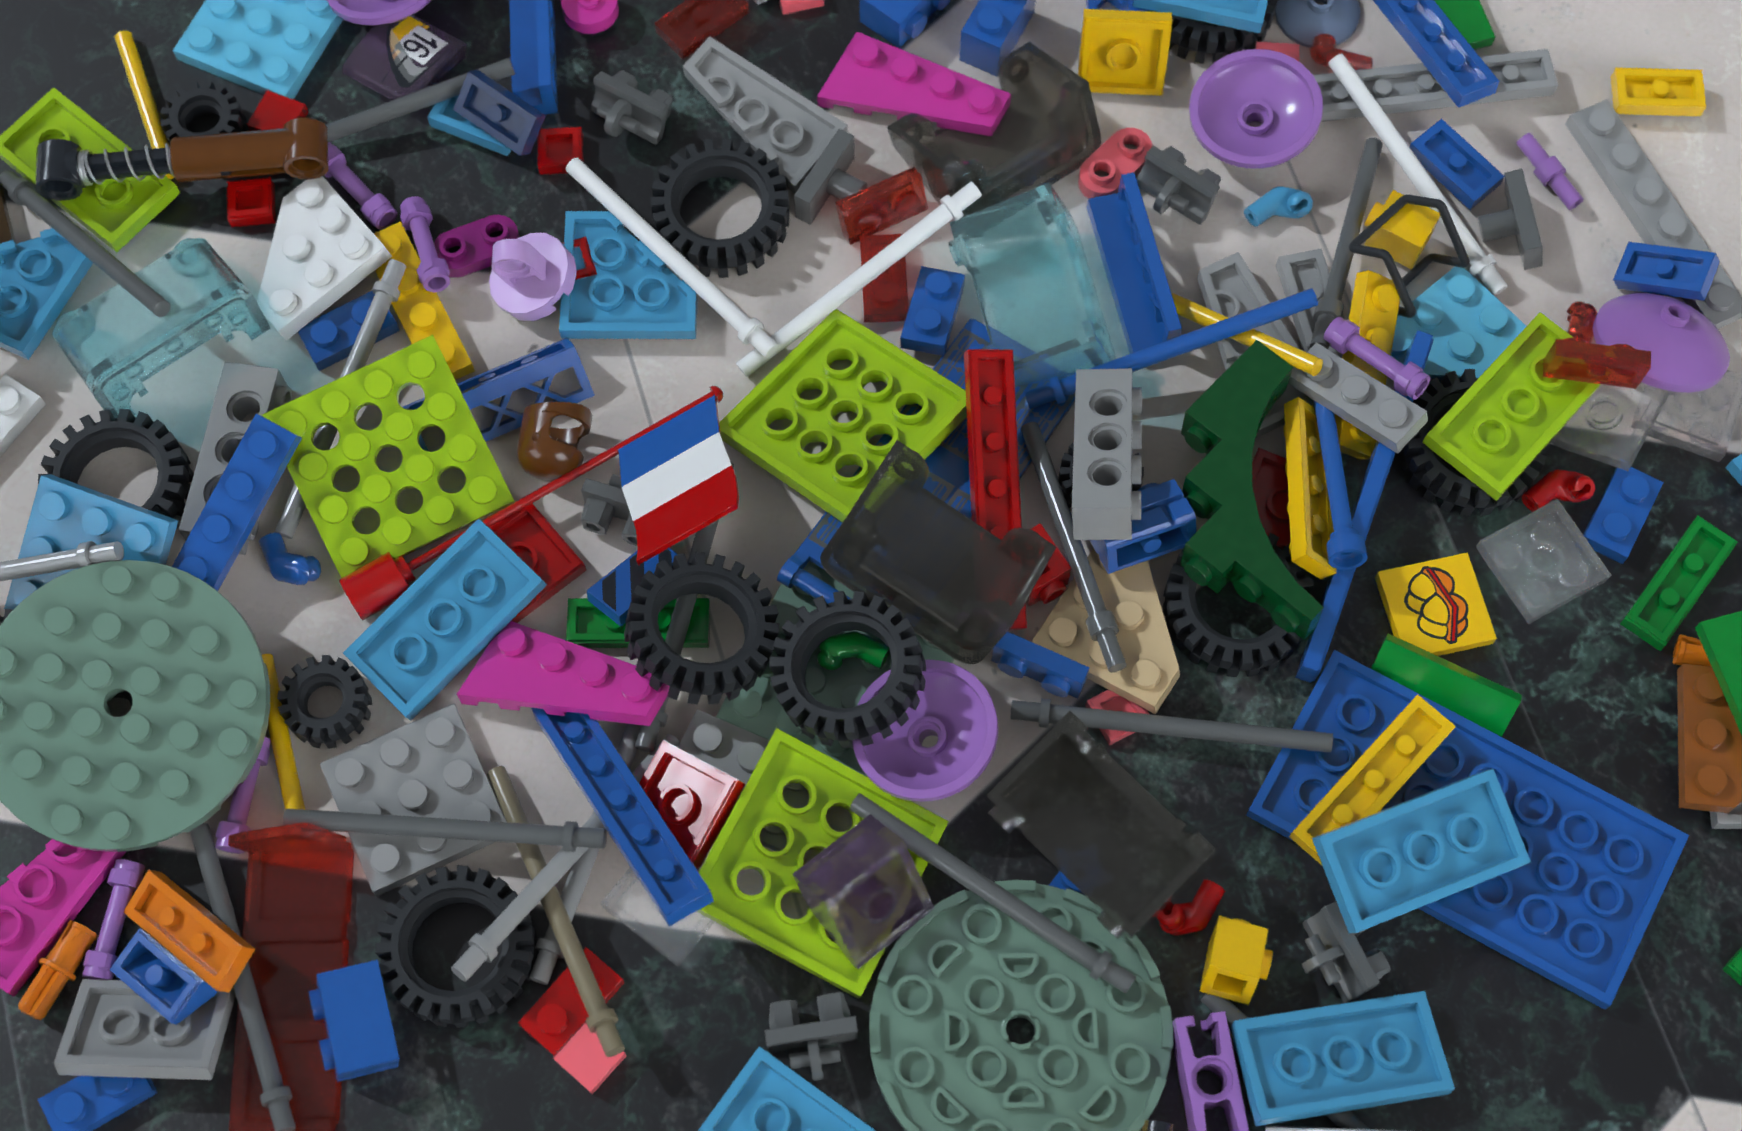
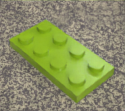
M54 87L0 135V159L34 184L36 182V148L43 141L51 139L72 141L78 144L82 150H89L93 154L103 153L105 148L108 153L124 151L125 146L128 148V151H133ZM149 175L142 181L137 180L135 177H126L121 183L114 179H105L102 184L93 183L92 185H87L86 188H83L81 195L75 199L52 201L117 253L180 194V191L176 184L166 176L163 179H159L155 175Z
M1539 312L1427 433L1422 443L1497 501L1604 383L1614 368Z

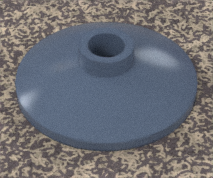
M1278 0L1275 18L1282 32L1295 43L1309 48L1325 49L1340 45L1352 36L1359 23L1360 5L1358 0ZM1315 2H1320V3H1323V4H1325V5H1319V4H1317V3H1315Z

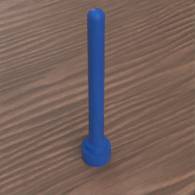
M1314 401L1334 530L1326 543L1329 565L1336 569H1353L1367 561L1365 539L1359 535V532L1352 525L1335 413Z

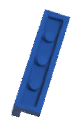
M509 0L511 62L516 72L512 76V93L543 114H557L554 0Z
M1135 173L1121 175L1118 193L1088 199L1087 211L1127 347L1131 354L1180 336L1182 327Z
M568 338L457 384L470 410L482 405L496 411L490 427L481 430L485 442L521 427L523 413L506 408L513 391L524 387L538 393L534 404L543 403L546 396L554 399L549 402L579 403L595 396L577 350ZM573 367L581 388L564 396L550 391L549 387L555 374ZM544 379L543 384H542L541 387L538 386V385L532 384V383H535V382H537V381H539V380ZM425 397L402 408L415 410L423 404ZM502 397L499 405L491 402L494 399ZM503 414L512 417L500 422ZM420 434V436H419V444H420V447H421L423 450L428 451V448H427V446H426V444H425V442H424V439H423L422 435Z

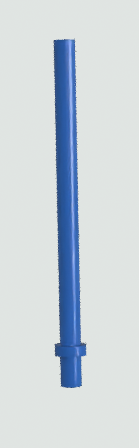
M1313 288L1089 369L1132 368V372L1318 306L1317 297ZM1076 374L1062 379H1058V376L1048 378L1050 383L1024 392L1029 408L1033 409L1055 400L1057 404L1065 402L1066 396L1075 393Z

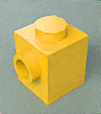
M1392 190L1384 205L1376 202L1364 226L1368 227L1403 194ZM1407 203L1371 235L1364 245L1388 251L1394 261L1412 270L1434 232L1440 218V213L1426 206Z
M1219 916L1208 944L1199 992L1249 1005L1259 979L1266 980L1270 970L1273 951L1265 949L1268 929L1253 925L1243 919H1230Z

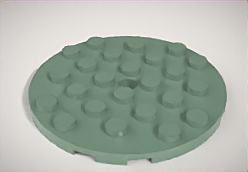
M121 560L92 564L63 574L35 590L0 625V801L19 820L35 831L56 841L93 851L120 852L153 847L158 845L159 842L168 840L183 832L188 833L206 822L221 809L222 803L234 792L239 783L243 784L258 758L268 727L270 713L268 669L263 661L260 648L255 639L256 636L247 621L225 597L201 579L183 570L149 561ZM120 692H129L133 698L131 710L121 717L112 716L107 702L111 701Z
M1031 880L995 881L996 884L1101 954L1105 950L1112 954L1111 960L1136 976L1126 994L1101 977L1096 981L1089 976L1091 973L1089 969L970 890L959 891L928 909L898 939L879 973L878 982L873 994L869 1021V1041L872 1064L879 1088L891 1113L904 1131H1140L1147 1122L1160 1099L1167 1080L1171 1050L1173 1048L1171 1007L1168 1006L1159 970L1148 950L1135 933L1106 907L1068 888L1063 890L1054 886L1037 884L1036 881ZM1020 1017L1031 1022L1035 1030V1035L1031 1042L1017 1044L1009 1040L1006 1026L1012 1019Z

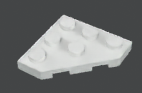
M323 176L315 179H306L283 198L256 306L286 341L392 257L381 241Z

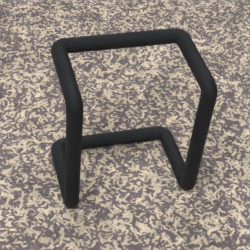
M1410 194L1401 196L1349 244L1350 252L1383 259L1404 307L1399 306L1398 315L1408 318L1415 316L1416 309L1406 286L1432 262L1466 268L1470 263L1446 204L1439 199ZM1408 203L1438 209L1459 258L1437 253L1428 254L1401 278L1395 262L1388 251L1362 244Z

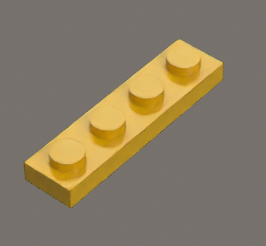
M398 222L373 233L392 255L390 259L400 261L407 266L398 286L401 294L398 301L392 302L391 305L411 345L433 335L455 380L475 372L474 366L437 292H428L420 283L417 268L421 261L402 223ZM389 260L375 270L379 281L383 277Z
M1371 270L1358 272L1355 279L1349 320L1360 327V336L1391 356L1400 296L1391 279ZM1349 350L1342 355V359L1386 385L1387 376ZM1335 414L1341 452L1361 460L1371 458L1377 440Z
M1300 397L1284 403L1285 425L1283 433L1286 439L1287 459L1285 472L1288 479L1289 500L1287 512L1290 520L1291 540L1289 552L1293 563L1322 580L1337 573L1336 568L1329 565L1326 543L1334 530L1315 408Z
M1417 694L1293 830L1289 837L1322 865L1312 838L1380 812L1456 726Z

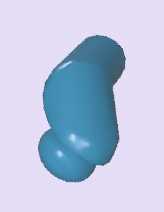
M1278 186L1245 208L1244 215L1247 221L1254 227L1259 226L1273 215L1292 219L1301 218L1312 210L1313 200L1307 192Z

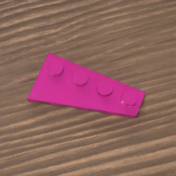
M856 32L819 92L817 102L819 107L833 109L834 105L853 108L854 113L872 116L873 111L896 115L898 121L914 123L916 119L936 122V126L939 128L992 137L1011 104V93Z
M511 621L488 644L458 691L457 696L461 704L478 706L479 702L498 704L500 709L519 711L521 706L544 709L546 714L565 716L566 712L588 714L590 719L650 726L666 700L670 686L663 683L660 689L656 691L649 685L652 674L649 672L641 677L635 670L636 665Z
M51 839L45 844L46 849L27 865L22 863L7 876L9 880L0 887V988L13 997L16 996L39 966L38 962L41 957H46L61 937L68 922L76 918L109 875L111 868H114L116 859H121L126 851H93Z

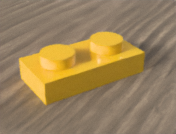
M1615 67L1610 77L1613 109L1617 114L1701 116L1706 108L1702 70Z

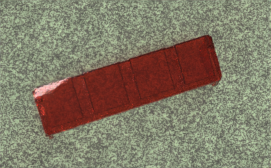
M305 822L231 834L228 837V846L249 853L243 939L255 948L248 962L284 1086H289L293 1098L289 1101V1105L296 1125V1129L293 1131H336V1124H338L340 1119L342 1081L337 1082L335 1069L327 1071L324 1069L319 1040L328 1038L324 1019L314 1021L308 991L318 989L316 974L348 967L349 940L346 936L347 924L351 918L354 850L351 848L352 843L346 842V836ZM238 1003L229 1131H275L269 1109L263 1108L260 1101V1095L264 1091Z

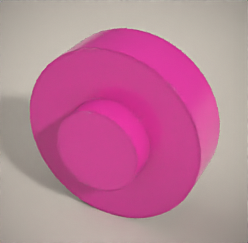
M561 0L565 21L572 29L580 33L595 34L608 29L618 16L617 0Z

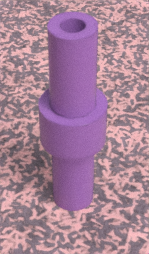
M1531 133L1523 135L1516 144L1535 167L1533 173L1543 186H1550L1568 210H1572L1580 205L1583 198L1564 175L1566 169L1556 156L1550 157Z

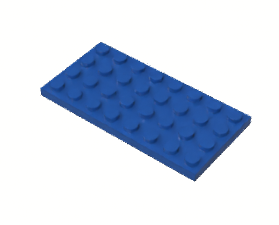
M1334 650L1292 728L1296 730L1333 733L1332 752L1281 748L1246 816L1292 840L1289 836L1418 693ZM1418 694L1456 727L1381 811L1479 772L1494 769L1531 863L1418 909L1602 1009H1607L1614 1000L1689 835Z

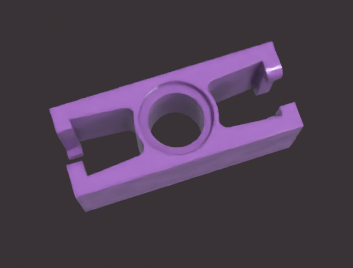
M1225 1011L1211 1013L1205 1021H1200L1202 1031L1211 1030L1214 1055L1201 1058L1194 1056L1187 1032L1189 1027L1195 1026L1194 1016L1175 1018L1172 1022L1173 1051L1188 1131H1206L1204 1109H1213L1218 1106L1224 1109L1230 1131H1249ZM1203 1070L1215 1073L1221 1081V1092L1216 1095L1204 1093L1197 1085V1073Z

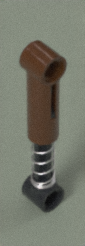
M297 118L286 122L281 129L176 137L171 139L170 147L166 143L165 148L148 149V146L145 145L144 150L128 151V148L125 146L124 151L108 153L105 148L103 153L93 154L89 150H82L78 144L72 141L51 139L41 142L36 148L35 187L36 191L47 199L67 201L79 197L83 188H86L87 185H92L93 183L99 185L105 179H114L121 183L126 177H135L137 180L142 181L149 175H155L157 178L163 179L166 174H171L178 182L287 173L294 178L315 179L324 176L328 172V130L326 125L319 120Z

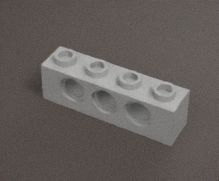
M224 362L179 531L185 540L188 538L251 421L242 422L243 419L253 412H259V415L262 416V414L292 401L291 388L287 386L279 369ZM259 518L239 554L246 555L249 540L256 538L259 529Z
M1132 368L1076 369L1072 485L1074 540H1132V520H1141V491H1132V484H1142L1141 455L1133 456V449H1142V421H1133V415H1142V387H1133Z

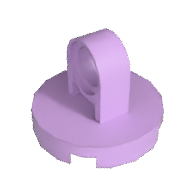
M530 233L517 239H502L493 244L492 271L489 279L491 296L503 311L509 313L514 318L520 321H535L551 315L557 310L553 304L561 298L563 293L569 296L573 290L577 274L575 258L559 239L547 233Z

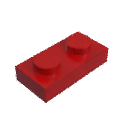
M585 947L583 951L607 1003L625 982L616 972ZM568 967L518 1022L521 1028L554 1057L586 1023L589 1017Z

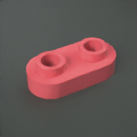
M1131 127L1115 132L1081 165L1078 178V186L1081 193L1088 199L1118 193L1121 175L1134 172L1137 177L1141 172L1145 156L1153 147L1150 137L1144 131ZM1132 144L1135 145L1137 148L1128 149L1124 145ZM1104 171L1108 176L1100 177L1095 172Z

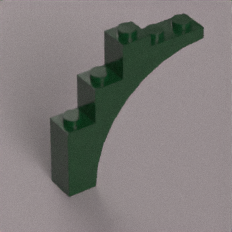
M1256 340L1185 411L1181 435L1184 436L1192 449L1207 455L1185 477L1182 492L1184 498L1188 500L1195 512V516L1201 519L1206 518L1208 521L1185 544L1181 565L1184 567L1186 574L1195 583L1201 586L1207 585L1216 593L1230 581L1242 598L1251 603L1257 602L1271 613L1272 619L1280 628L1290 633L1295 632L1305 640L1316 628L1324 607L1296 582L1275 553L1260 521L1252 487V451L1255 438L1266 415L1286 391L1293 366Z

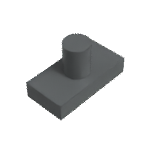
M840 128L837 130L794 195L796 218L811 225L830 195L854 207L860 204L868 184L846 173L854 160V135Z
M1523 169L1505 172V196L1509 209L1478 216L1482 240L1487 242L1516 235L1524 270L1542 266V243Z

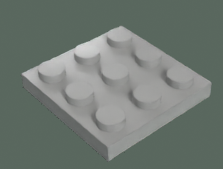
M451 704L319 763L339 812L507 822L455 704ZM348 832L371 890L376 897L414 880L415 877L423 873L427 874L436 870L435 868H440L495 843L493 841Z

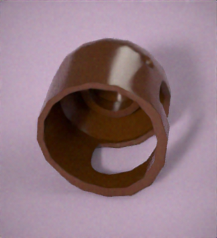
M543 402L525 407L517 447L518 462L523 470L536 479L552 482L582 465L584 456L577 447L580 439L590 432L593 416L590 409L582 404L571 402ZM558 415H565L582 423L579 427L571 429L551 427L553 419Z

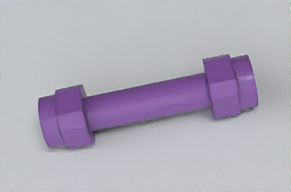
M328 142V172L324 176L327 178L333 176L362 206L363 216L371 225L375 226L378 230L389 227L395 221L397 211L383 194L375 195L346 165L347 161L344 154L331 142Z
M409 197L400 205V217L403 227L406 230L412 231L421 263L417 268L420 283L428 292L443 291L450 284V271L447 261L443 258H438L429 229V225L433 220L430 207L421 197Z
M1337 317L1326 329L1324 340L1330 343L1333 349L1341 354H1345L1349 350L1394 381V389L1402 395L1409 396L1415 400L1422 395L1429 385L1431 377L1423 372L1421 367L1411 361L1405 366L1360 336V327L1350 320Z
M267 737L264 739L258 758L243 784L239 783L233 792L226 822L220 821L218 824L215 848L218 850L243 854L245 853L246 845L249 844L252 830L246 823L259 768L268 764L271 740Z
M116 859L114 868H111L107 883L113 887L95 951L87 950L83 963L85 966L82 974L83 977L93 980H113L115 974L109 969L118 958L115 953L126 918L124 910L131 900L133 891L137 890L144 878L145 865L130 860Z

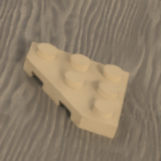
M1093 548L1087 558L1105 607L1114 614L1119 628L1116 637L1127 666L1118 672L1108 671L1098 641L1091 639L1085 621L1089 616L1075 578H1073L1067 590L1063 593L1031 642L1090 667L1087 679L1156 714L1179 679L1180 671L1148 560L1108 574L1099 558V554Z

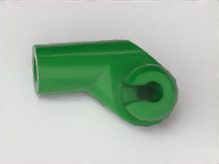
M850 631L833 635L819 645L821 651L817 655V661L820 666L834 671L842 665L843 659L856 657L881 669L888 658L890 649L888 646L864 634Z

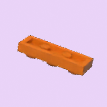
M148 869L124 910V913L216 991L230 993L255 951L253 946L162 872Z

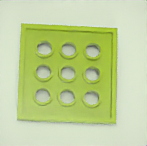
M835 309L719 422L720 433L725 443L848 527L857 531L967 417L966 390L843 312ZM847 359L853 362L851 366L844 370H834L829 367L836 360ZM881 381L887 384L886 388L880 392L872 393L864 390V387L870 382ZM819 389L823 392L814 400H804L799 397L805 390ZM918 404L922 407L921 411L914 415H904L899 412V409L904 405ZM852 411L857 414V417L848 423H840L834 420V417L840 412ZM789 419L792 421V424L784 430L776 431L769 428L770 424L775 420ZM887 434L892 437V440L884 446H874L868 442L875 435ZM811 442L827 444V447L820 453L810 454L803 450ZM846 465H858L862 468V471L854 477H843L838 474L839 470Z
M433 335L262 414L263 417L302 437L287 468L341 578L387 552H390L393 559L401 555L404 557L473 524L478 518L481 520L515 502ZM409 385L419 386L425 393L423 404L415 410L404 409L399 404L401 390ZM367 405L377 406L382 412L381 423L372 430H363L358 427L356 422L358 411ZM324 425L334 426L339 432V441L330 450L318 449L313 440L316 430ZM428 427H438L445 433L444 445L434 452L423 450L419 444L421 432ZM385 447H396L402 453V464L395 471L385 472L377 466V455ZM353 467L359 472L360 481L353 491L341 492L336 489L334 476L339 469ZM449 468L460 469L466 477L464 487L457 493H446L439 485L441 474ZM407 488H415L423 496L421 508L412 514L401 512L397 506L398 495ZM366 508L374 509L380 515V525L371 534L359 533L354 525L357 513Z
M776 728L699 871L700 876L711 891L714 902L696 912L858 999L862 996L928 862L896 840L892 854L883 856L874 852L870 846V835L873 831L879 829L849 810L852 802L861 793L936 844H938L949 821L912 801L903 800L884 792L868 777ZM790 783L803 785L809 794L808 804L803 808L790 807L783 799V788ZM840 806L848 810L852 817L851 828L845 832H837L830 828L826 820V813L829 808ZM772 825L784 831L787 842L783 850L772 852L763 847L760 841V832L764 827ZM819 849L827 854L830 860V867L826 874L813 875L808 872L804 866V855L808 850ZM744 869L758 871L764 881L762 892L753 896L741 892L737 886L738 873ZM860 872L869 876L873 883V892L869 898L858 899L849 892L847 881L851 874ZM790 892L802 895L807 902L806 915L801 919L788 918L781 909L783 895ZM841 916L848 921L851 927V935L847 942L835 943L827 937L825 923L829 917Z

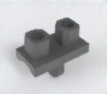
M623 70L613 77L602 71L594 77L593 84L595 85L596 92L591 104V111L606 119L604 125L606 134L618 137L626 129L655 145L663 139L665 122L671 114L673 98L670 94L660 89L653 90L649 95L639 91L638 82L635 77Z
M1153 146L1147 152L1144 166L1137 177L1138 186L1156 197L1153 205L1154 211L1163 214L1170 206L1201 225L1207 218L1220 189L1221 177L1208 168L1200 170L1198 173L1185 165L1186 159L1184 154L1172 146L1167 147L1163 151Z
M612 474L609 485L586 478L581 489L585 501L581 518L583 528L602 535L607 533L613 517L626 520L627 522L622 532L623 540L637 546L636 529L621 487V476Z
M1337 901L1324 906L1319 913L1302 923L1309 936L1305 942L1313 955L1312 958L1301 964L1305 973L1310 974L1320 970L1328 986L1335 985L1344 1003L1357 999L1380 984L1379 979L1390 971L1391 967L1382 951L1374 948L1365 953L1363 952L1356 936L1366 931V929L1358 933L1349 934Z
M843 992L818 996L817 1005L820 1022L800 1024L797 1000L770 1003V1029L765 1030L768 1053L808 1048L809 1051L789 1054L791 1069L811 1066L813 1081L823 1079L821 1064L841 1062L839 1046L819 1049V1046L858 1040L856 1016L850 1017Z

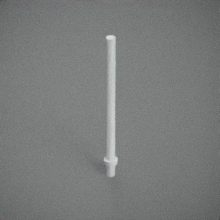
M1342 53L1335 56L1329 61L1328 65L1422 197L1442 200L1446 204L1469 257L1470 273L1474 277L1479 276L1494 296L1501 293L1508 285L1494 267L1496 264L1494 257L1491 254L1486 256ZM1430 207L1431 209L1439 213L1437 208ZM1440 216L1439 221H1440V223L1442 224V226H1443V227L1445 228V230H1446V227H1445V225H1444V223H1443V220H1442V218H1441V216Z
M574 158L567 164L566 171L737 330L738 339L745 345H753L767 359L777 352L779 345L763 331L764 325L757 318L750 319L579 158Z
M970 182L952 197L948 194L940 199L941 205L774 333L771 338L779 345V348L772 357L765 358L755 348L739 360L736 365L746 377L750 376L951 219L958 221L963 217L962 211L982 196L977 186Z

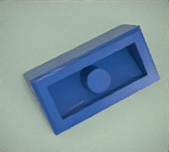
M141 928L138 929L109 969L174 1025L180 1023L219 992Z

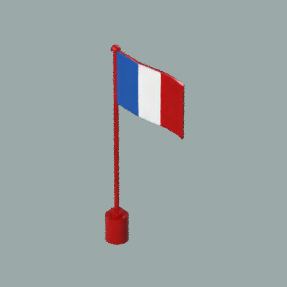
M717 386L709 387L711 392L491 515L482 522L486 526L491 527L619 454L621 487L636 529L638 548L636 561L638 565L644 563L738 509L739 492L737 477L720 433L717 402L720 403L722 401L723 391ZM465 531L408 563L402 555L393 559L390 552H387L339 579L344 592L362 621L393 604L410 587L409 583L416 580L412 571L442 555Z

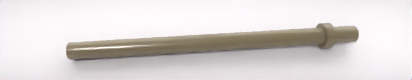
M497 766L489 770L487 776L506 821L509 823L529 824L504 766ZM516 843L529 876L533 880L547 865L538 844ZM554 885L540 902L589 1015L586 1020L589 1031L597 1034L606 1057H613L625 1049L615 1025L618 1017L613 1008L607 1007L556 885Z

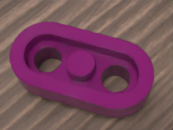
M491 215L442 233L436 238L434 245L438 258H443L447 261L450 271L449 277L459 278L491 267L493 244L502 239H517L520 236L513 220L503 215ZM493 232H503L499 237H489ZM452 247H461L460 250L455 253L447 252Z

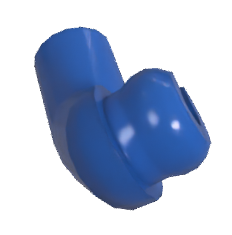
M270 533L260 538L259 545L269 570L276 580L295 585H305L308 581H316L320 577L321 565L319 560L314 556L304 557L303 555L288 553L280 533Z

